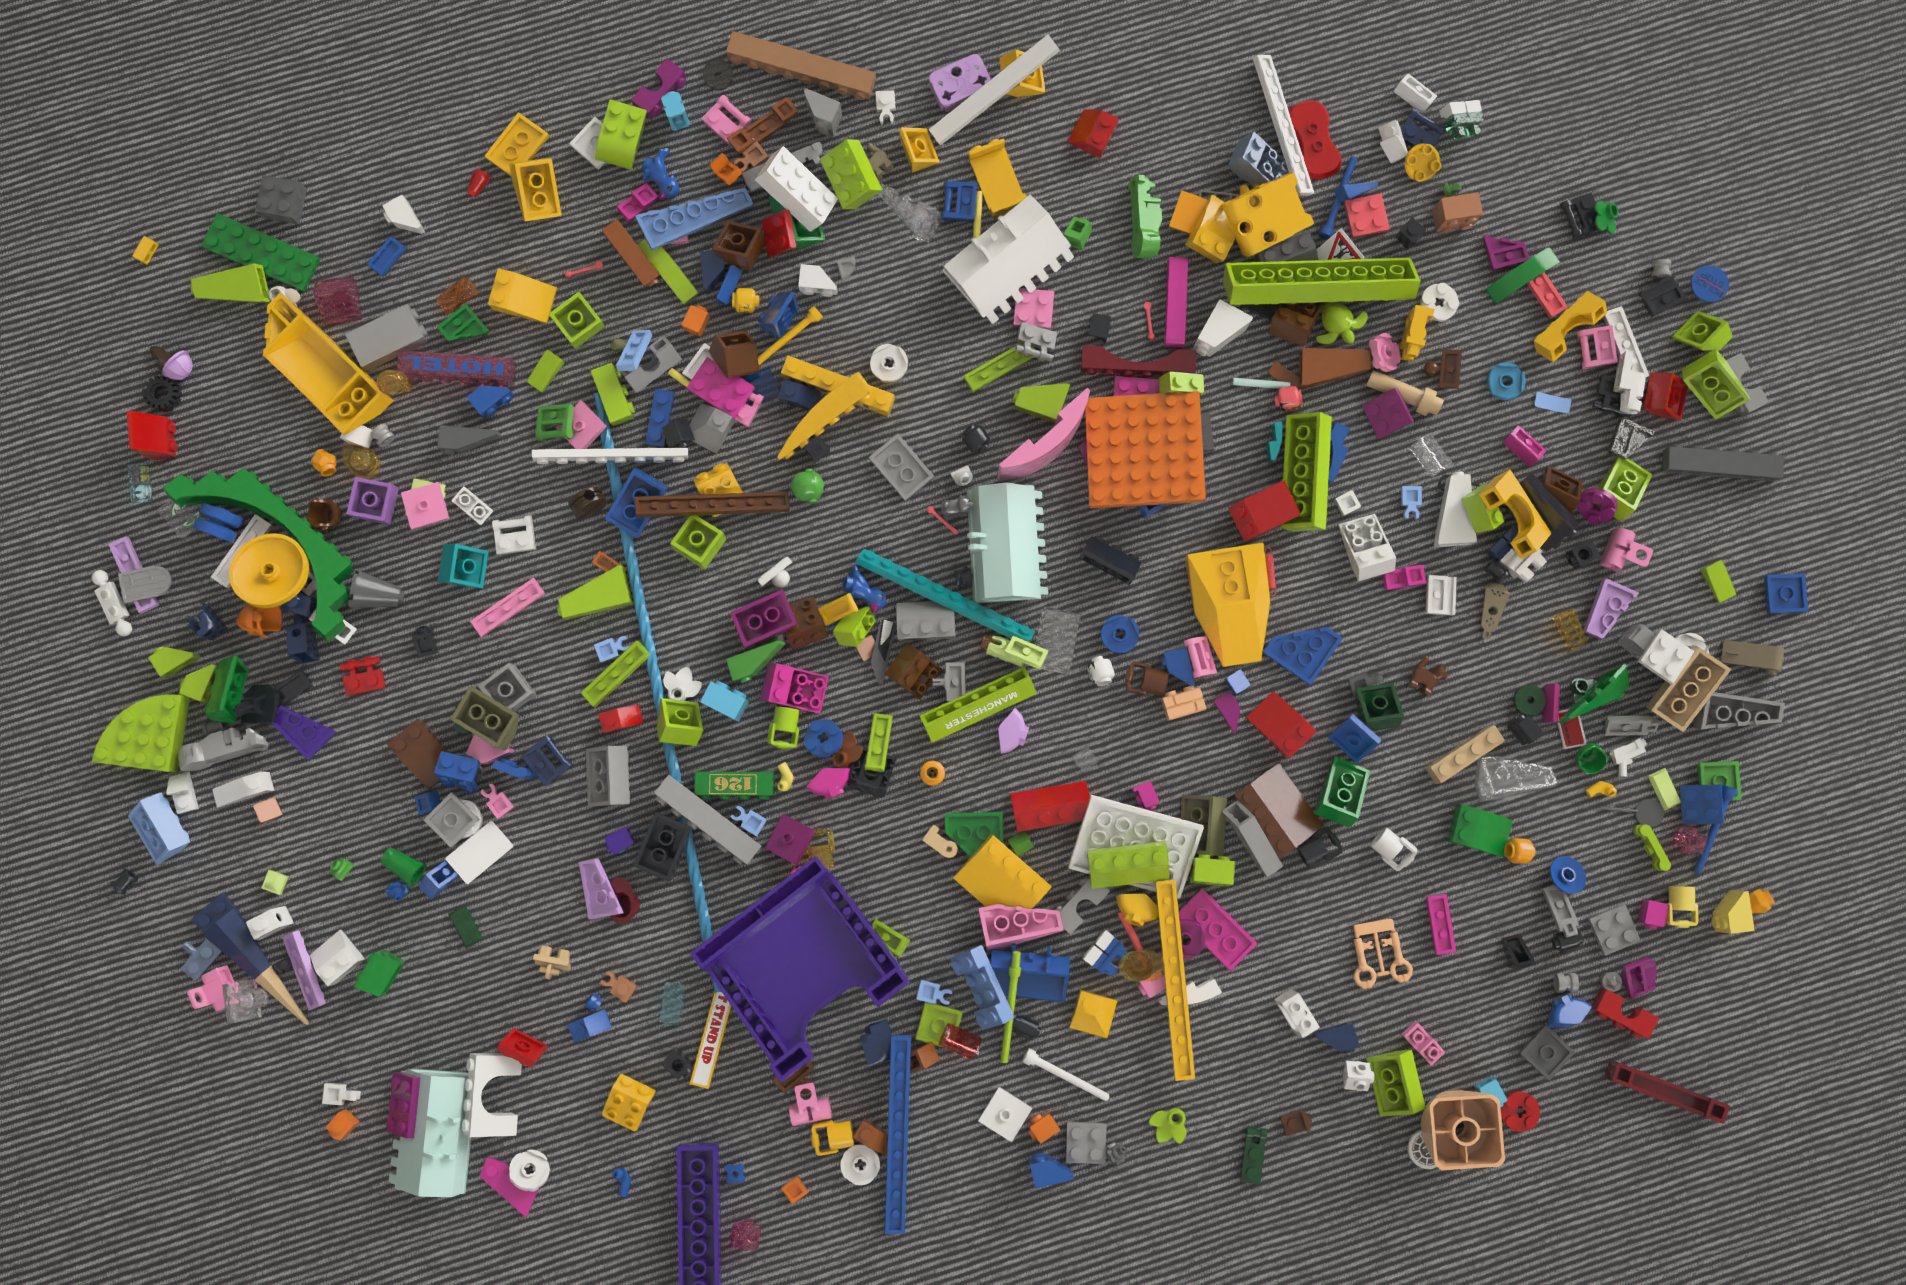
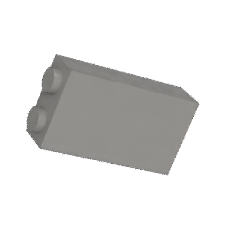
M406 304L345 334L361 368L368 372L428 342L425 337L428 333L425 327L419 324L417 319L420 317L415 308L411 309Z

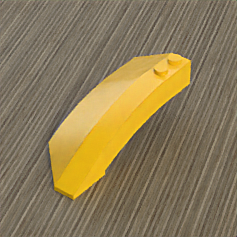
M280 292L267 305L269 316L268 323L265 325L264 338L266 339V348H263V356L288 378L343 435L377 417L394 401L337 343L283 293Z

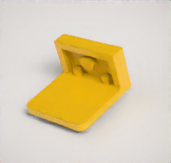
M727 462L725 464H717L713 470L707 473L702 472L694 479L700 494L743 493Z
M620 1074L610 1091L602 1115L632 1131H637L646 1108L654 1097L656 1090Z

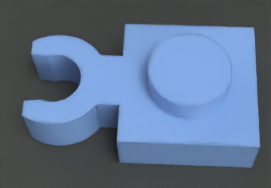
M1402 486L1401 506H1406L1403 517L1408 519L1409 512L1414 513V519L1417 520L1420 514L1416 506L1422 505V486Z
M622 636L617 642L610 638L594 644L600 663L619 657L618 651L620 650L626 651L630 646L623 647L622 642L628 638Z
M736 806L740 810L741 815L739 817L731 815V818L736 821H743L740 827L758 836L767 819L752 810L746 814L743 807Z
M920 980L916 999L933 1004L936 1003V999H939L943 1004H949L950 1002L944 1000L943 996L945 993L952 994V991L949 989L940 991V984Z

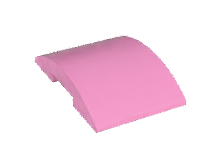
M1088 388L1085 389L1058 413L1055 427L1038 442L1033 444L1028 439L1000 463L997 479L1000 482L1020 479L1052 462L1074 437L1082 420L1090 390Z

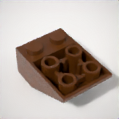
M1325 302L1280 303L1272 318L1269 334L1304 347Z

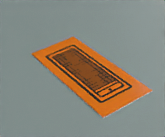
M601 551L598 552L592 561L593 564L605 572L621 565Z

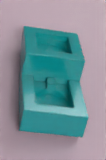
M1274 422L1271 426L1273 441L1268 442L1266 445L1268 464H1272L1278 455L1282 441V422Z

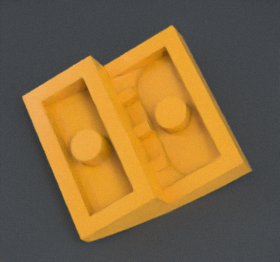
M1181 190L1169 228L1187 233L1190 236L1208 200Z

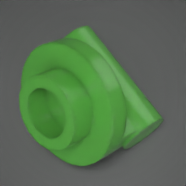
M1446 182V187L1443 188L1446 197H1452L1453 193H1459L1462 190L1459 183H1454L1450 187L1448 182Z
M343 858L336 859L330 866L331 875L343 881L354 864Z

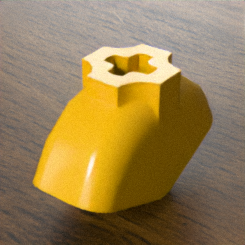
M1120 894L1116 896L1118 907L1123 915H1125L1123 920L1127 921V923L1142 927L1144 923L1158 918V907L1146 894Z

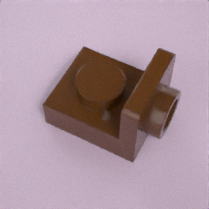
M1303 1109L1280 1116L1286 1136L1302 1131H1311L1312 1119L1310 1114H1306Z

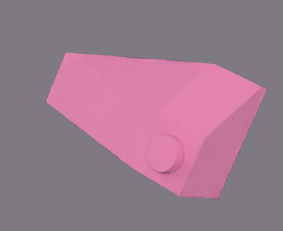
M1000 904L979 908L987 951L1012 946V943L1019 944L1063 931L1060 912L1056 910L1028 909Z

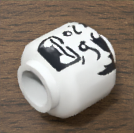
M1102 656L1093 658L1087 667L1091 682L1097 684V686L1111 683L1115 676L1111 661L1103 659Z

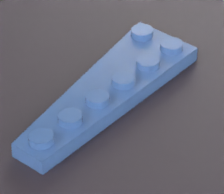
M746 188L721 193L717 196L705 197L703 200L690 201L687 204L674 205L667 209L638 214L635 216V220L651 251L747 210L753 207L754 204Z

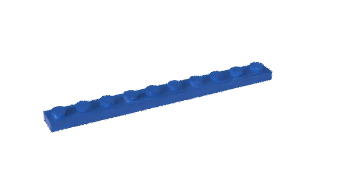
M891 1035L885 1234H905L911 1035Z

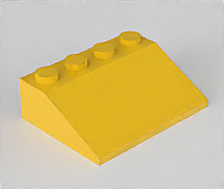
M992 834L953 877L986 907L1000 904L1032 909L1052 887Z

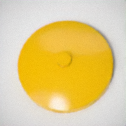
M264 534L249 540L236 552L229 568L230 584L234 592L247 604L259 608L276 607L290 601L304 587L309 574V560L303 548L294 539L282 534Z

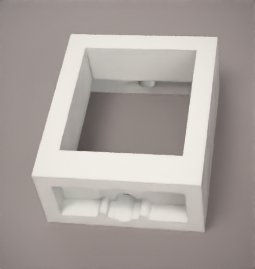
M1290 989L1274 999L1295 1034L1304 1038L1320 1028L1298 992Z

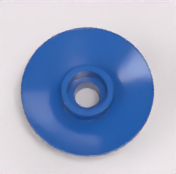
M1561 856L1552 862L1550 876L1558 889L1568 894H1575L1585 887L1586 873L1577 860L1572 857Z

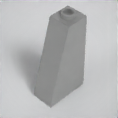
M1238 800L1222 810L1253 861L1266 877L1276 873L1277 870L1283 867L1255 816Z

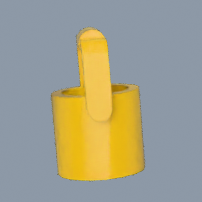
M830 1120L812 1125V1134L810 1136L812 1146L815 1147L818 1156L837 1153L838 1149L855 1146L851 1120L833 1123ZM827 1126L830 1149L820 1150L819 1135L816 1132V1128Z

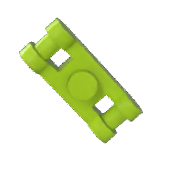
M1636 825L1633 829L1634 834L1640 836L1644 842V850L1653 859V868L1657 871H1668L1671 863L1652 828L1649 825Z

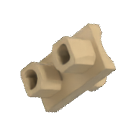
M541 945L538 954H534L533 960H535V965H540L539 972L546 973L545 979L550 980L552 974L559 976L560 970L570 971V952L568 950L559 949L557 958L550 957L552 948Z

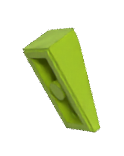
M547 349L528 378L527 383L543 393L564 365V361Z
M1722 560L1716 561L1700 570L1718 603L1736 595Z
M875 919L872 923L873 928L890 951L901 957L910 939Z

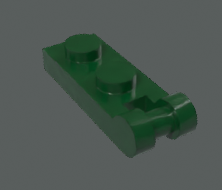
M1247 1126L1240 1182L1260 1185L1267 1129L1260 1128V1130H1257L1254 1127ZM1252 1138H1259L1258 1143L1252 1142Z

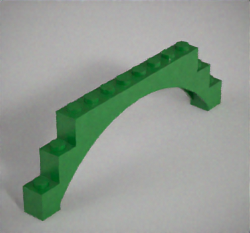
M242 468L229 480H226L222 474L217 475L211 471L197 483L192 478H186L179 474L163 488L167 496L180 508L185 505L202 503L234 506L262 515L287 531L307 554L315 575L317 608L315 620L311 622L314 630L329 643L346 627L343 622L345 618L337 610L350 599L347 594L349 590L341 582L354 572L351 566L352 561L346 555L341 556L338 553V548L333 543L328 544L322 533L318 530L316 532L312 530V525L306 519L301 520L298 517L297 511L293 507L288 508L285 505V501L278 494L276 496L271 493L272 489L266 483L261 484L254 472H248L245 468Z

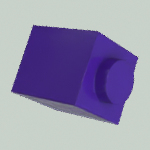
M623 827L604 838L606 841L604 843L605 848L609 854L613 853V855H618L637 844L628 827Z

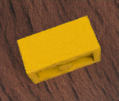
M144 236L132 256L147 265L159 244Z

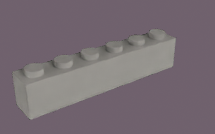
M670 775L666 777L654 792V795L657 796L655 800L663 806L667 804L672 808L670 812L678 818L683 816L687 819V825L691 826L694 830L696 828L700 829L703 832L701 835L709 842L712 839L717 842V848L725 854L727 851L733 855L732 859L739 865L743 863L747 865L760 849V844Z

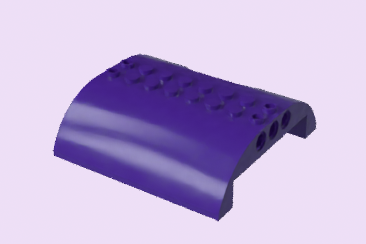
M817 856L810 859L690 953L700 969L709 973L772 1063L769 1067L781 1083L814 1058L806 1037L807 1025L815 1014L843 992L852 987H863L874 1004L879 1007L910 983L904 970L843 886Z

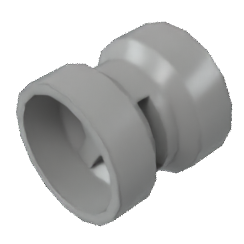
M1562 973L1554 974L1553 984L1556 993H1564L1565 990L1571 993L1578 992L1579 980L1576 973H1568L1565 976Z

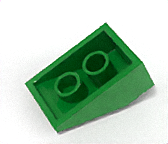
M1334 756L1318 796L1314 814L1350 828L1359 819L1370 770Z
M1456 804L1446 842L1504 858V848L1508 842L1513 820L1464 804Z

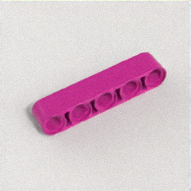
M1168 257L1164 346L1167 348H1184L1188 258Z

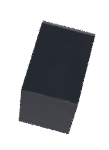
M1520 934L1501 938L1509 968L1521 969L1536 965V961Z

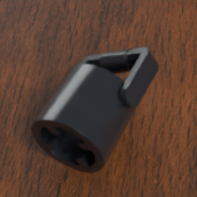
M1328 827L1317 831L1309 837V840L1296 848L1308 869L1324 860L1328 862L1343 853L1341 841ZM1326 833L1334 846L1338 848L1330 854L1319 838Z

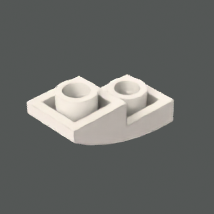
M464 486L451 500L480 525L493 512L490 507Z

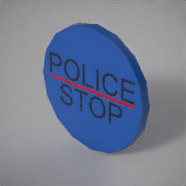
M1713 265L1699 268L1691 278V289L1694 295L1705 302H1716L1722 299L1729 288V279L1726 273Z

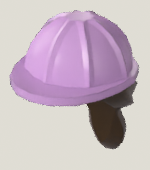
M150 347V354L159 360L158 370L162 372L163 376L182 380L190 375L193 365L186 351L182 350L169 354L161 347Z

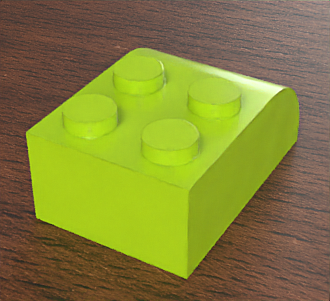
M610 99L599 134L595 159L632 170L645 126L647 110Z

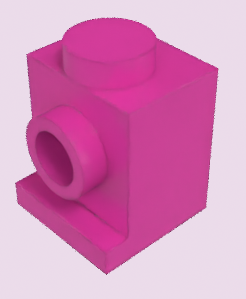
M1151 781L1131 789L1132 792H1137L1138 795H1135L1136 801L1139 806H1143V809L1150 811L1157 808L1155 804L1159 803V799Z

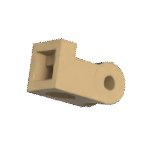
M933 824L922 841L947 858L954 857L957 853V845L953 841L945 840L938 835L939 828Z

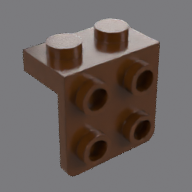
M814 597L789 604L798 624L785 632L792 650L828 638Z

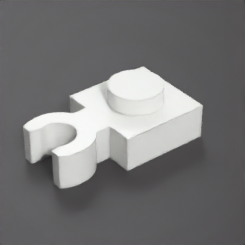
M894 90L876 91L877 112H882L879 117L881 125L885 117H889L890 123L893 124L894 116L890 111H896Z

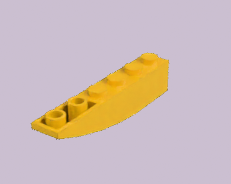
M859 372L827 394L808 412L787 439L777 456L779 460L784 457L786 460L795 454L794 449L798 446L802 449L810 442V437L813 435L817 437L825 431L823 427L827 424L832 426L840 420L838 416L843 412L847 415L855 409L854 404L860 401L862 403L870 397L868 393L872 389Z

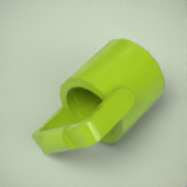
M775 706L773 722L769 725L768 744L775 745L776 748L781 749L795 748L797 746L799 734L797 724L800 710ZM775 730L791 732V744L786 741H773Z

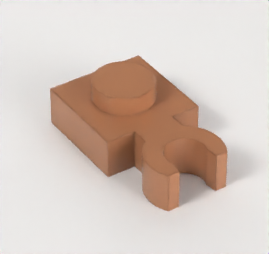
M755 142L742 152L744 158L736 159L734 165L743 164L744 167L740 169L743 173L748 170L750 165L753 168L761 165L769 159V156L760 144Z
M607 971L606 974L611 977L610 982L601 980L600 983L603 986L613 987L610 993L627 1003L637 985L622 975L619 979H616L613 972Z

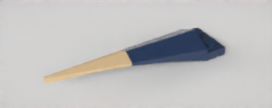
M221 893L191 919L204 933L203 935L298 1019L306 1025L309 1024L259 944L253 939L238 908L225 893Z

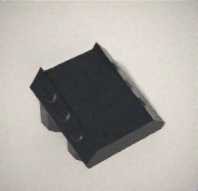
M863 747L860 758L855 761L847 786L852 790L882 798L885 796L896 758L887 755L884 772L865 770L868 749Z

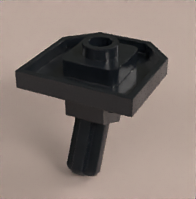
M270 684L252 685L244 694L243 703L235 705L233 713H236L237 716L242 715V724L277 723L279 693Z

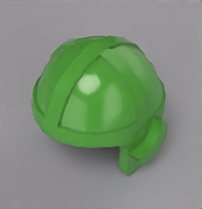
M806 469V472L797 473L790 485L794 496L800 501H809V504L817 503L820 500L824 488L821 476L814 472V469Z

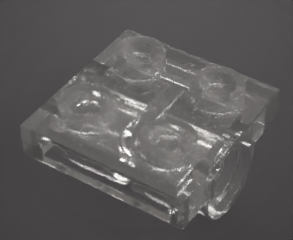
M254 979L222 985L227 1024L262 1017L260 1007H264L267 1004L268 994L265 989L257 988V982Z

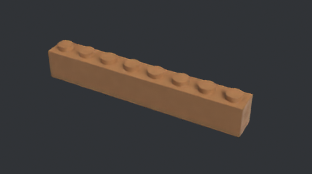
M732 31L726 50L728 59L735 64L744 63L750 68H761L770 74L778 73L787 79H799L808 85L813 83L825 90H829V88L836 90L842 95H854L859 100H870L876 82V72Z

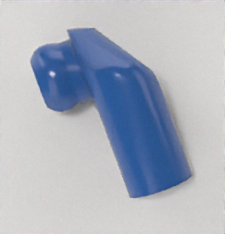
M619 1167L614 1169L612 1176L620 1183L618 1195L628 1197L631 1177L624 1168Z

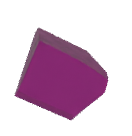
M1645 957L1623 966L1620 976L1631 999L1656 989L1657 968L1655 961Z

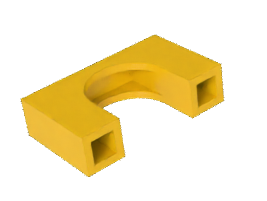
M1511 470L1494 477L1479 494L1489 511L1505 504L1513 512L1518 524V534L1512 540L1511 545L1520 559L1537 552L1552 534Z

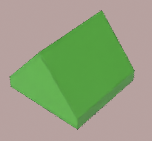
M1025 831L1008 840L1016 856H1020L1034 848Z

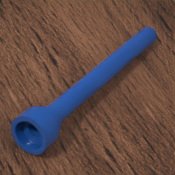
M1355 156L1350 157L1340 186L1349 183L1357 162ZM1337 196L1334 199L1326 223L1320 227L1317 234L1325 240H1328L1334 234L1333 223L1341 205Z
M1722 785L1725 814L1729 801L1736 797L1738 790ZM1711 824L1694 868L1696 874H1701L1720 824Z

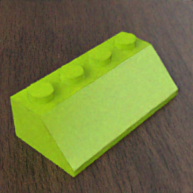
M1165 841L1087 850L1091 889L1169 880V858Z

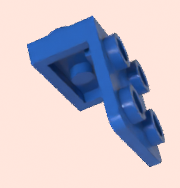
M441 751L434 774L442 782L443 786L448 788L457 786L461 787L462 791L472 793V790L478 791L479 789L474 780L480 761Z

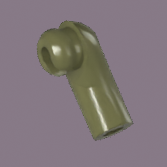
M619 338L615 339L611 344V349L615 352L624 350L628 341Z

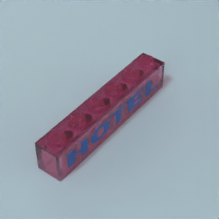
M399 350L396 373L402 379L413 381L414 378H421L425 382H433V379H436L443 383L459 381L461 384L468 385L471 382H478L479 385L484 386L494 383L500 387H508V384L514 385L516 362L512 358Z

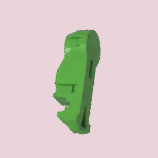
M1138 174L1131 178L1128 185V190L1131 192L1133 229L1131 250L1133 257L1149 259L1157 256L1160 249L1158 230L1162 222L1161 199L1150 197L1148 193L1155 187V183L1149 181L1145 175Z

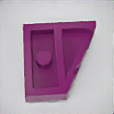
M1487 234L1482 237L1492 271L1520 265L1530 259L1525 242L1510 241L1506 238H1492Z

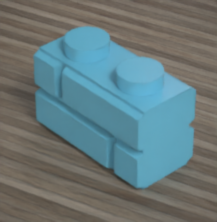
M668 92L662 96L661 100L672 130L676 131L689 127L690 123L680 94L678 92Z

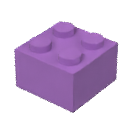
M355 477L346 514L357 519L391 525L399 488L390 483Z

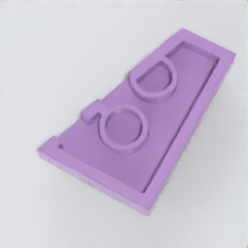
M1602 579L1583 632L1603 639L1617 622L1620 614L1629 607L1628 604L1639 593L1609 579Z

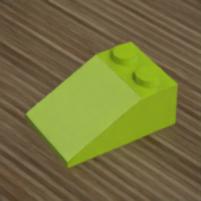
M1717 349L1682 369L1683 381L1715 420L1750 400L1731 367Z
M1622 454L1617 457L1597 488L1600 491L1605 489L1615 496L1618 505L1614 518L1623 523L1636 510L1652 474Z

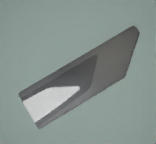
M884 619L880 621L871 659V665L879 684H883L897 625Z

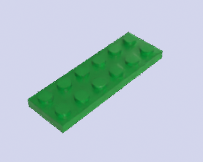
M219 213L216 214L201 244L202 248L240 265H263L265 276L304 293L321 260L318 256Z

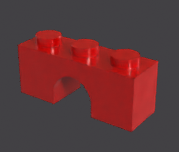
M1600 988L1591 1005V1009L1596 1012L1595 1016L1603 1020L1607 1018L1612 1020V1025L1622 1030L1624 1027L1631 1031L1630 1035L1640 1040L1642 1037L1649 1039L1659 1017L1638 1007L1634 1008L1631 1015L1625 1017L1621 1012L1624 998L1607 989Z

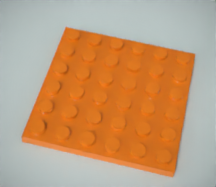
M1199 391L1088 398L1085 415L1090 508L1206 502Z

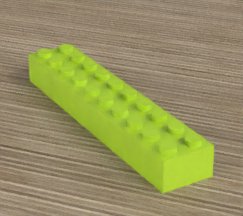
M1411 258L1226 263L1223 276V285L1230 305L1416 299L1421 281Z

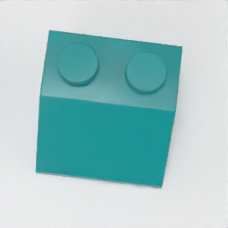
M443 544L438 582L483 589L489 551L459 544Z

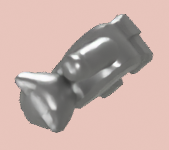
M962 495L959 496L958 500L942 501L943 517L951 518L952 515L967 517V512L973 508V501Z

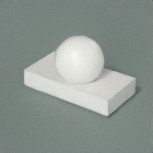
M784 557L760 576L757 581L762 586L769 580L778 588L787 586L790 576L783 569L791 564L792 561L789 557Z

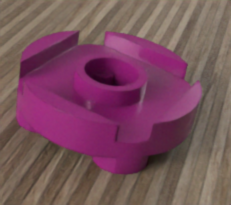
M1593 487L1581 493V500L1576 508L1584 518L1588 519L1589 523L1596 525L1599 522L1603 523L1611 520L1615 515L1618 504L1612 493L1605 489L1600 491ZM1594 503H1595L1596 505L1600 504L1601 507H1596V506H1594Z
M1189 919L1179 920L1181 937L1186 934L1191 938L1187 944H1184V941L1181 940L1183 959H1191L1203 949L1205 934L1199 923Z

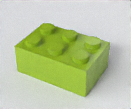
M846 139L820 158L821 164L843 209H857L882 191L859 140Z

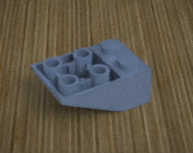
M1254 131L1238 141L1228 164V167L1240 179L1256 185L1273 181L1289 173L1285 160Z

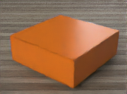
M798 1175L781 1187L791 1204H794L809 1192Z

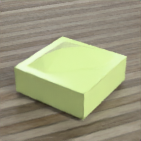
M268 870L262 889L282 895L289 876Z

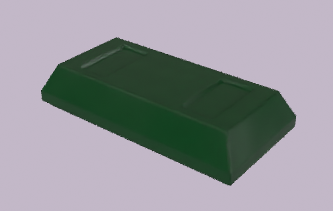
M466 905L448 914L465 948L483 940Z

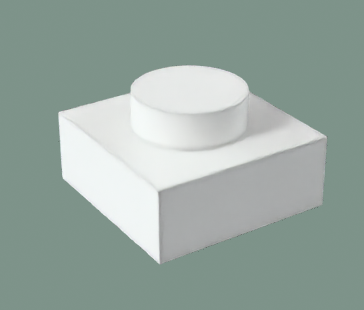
M1353 490L1334 499L1342 516L1361 507Z

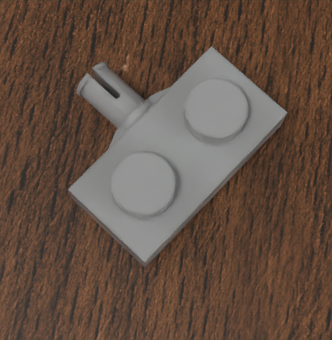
M965 662L945 663L944 677L932 678V682H940L932 683V686H944L946 702L966 694Z

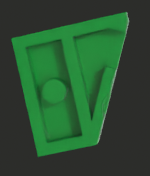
M466 303L437 326L438 330L450 343L490 333Z

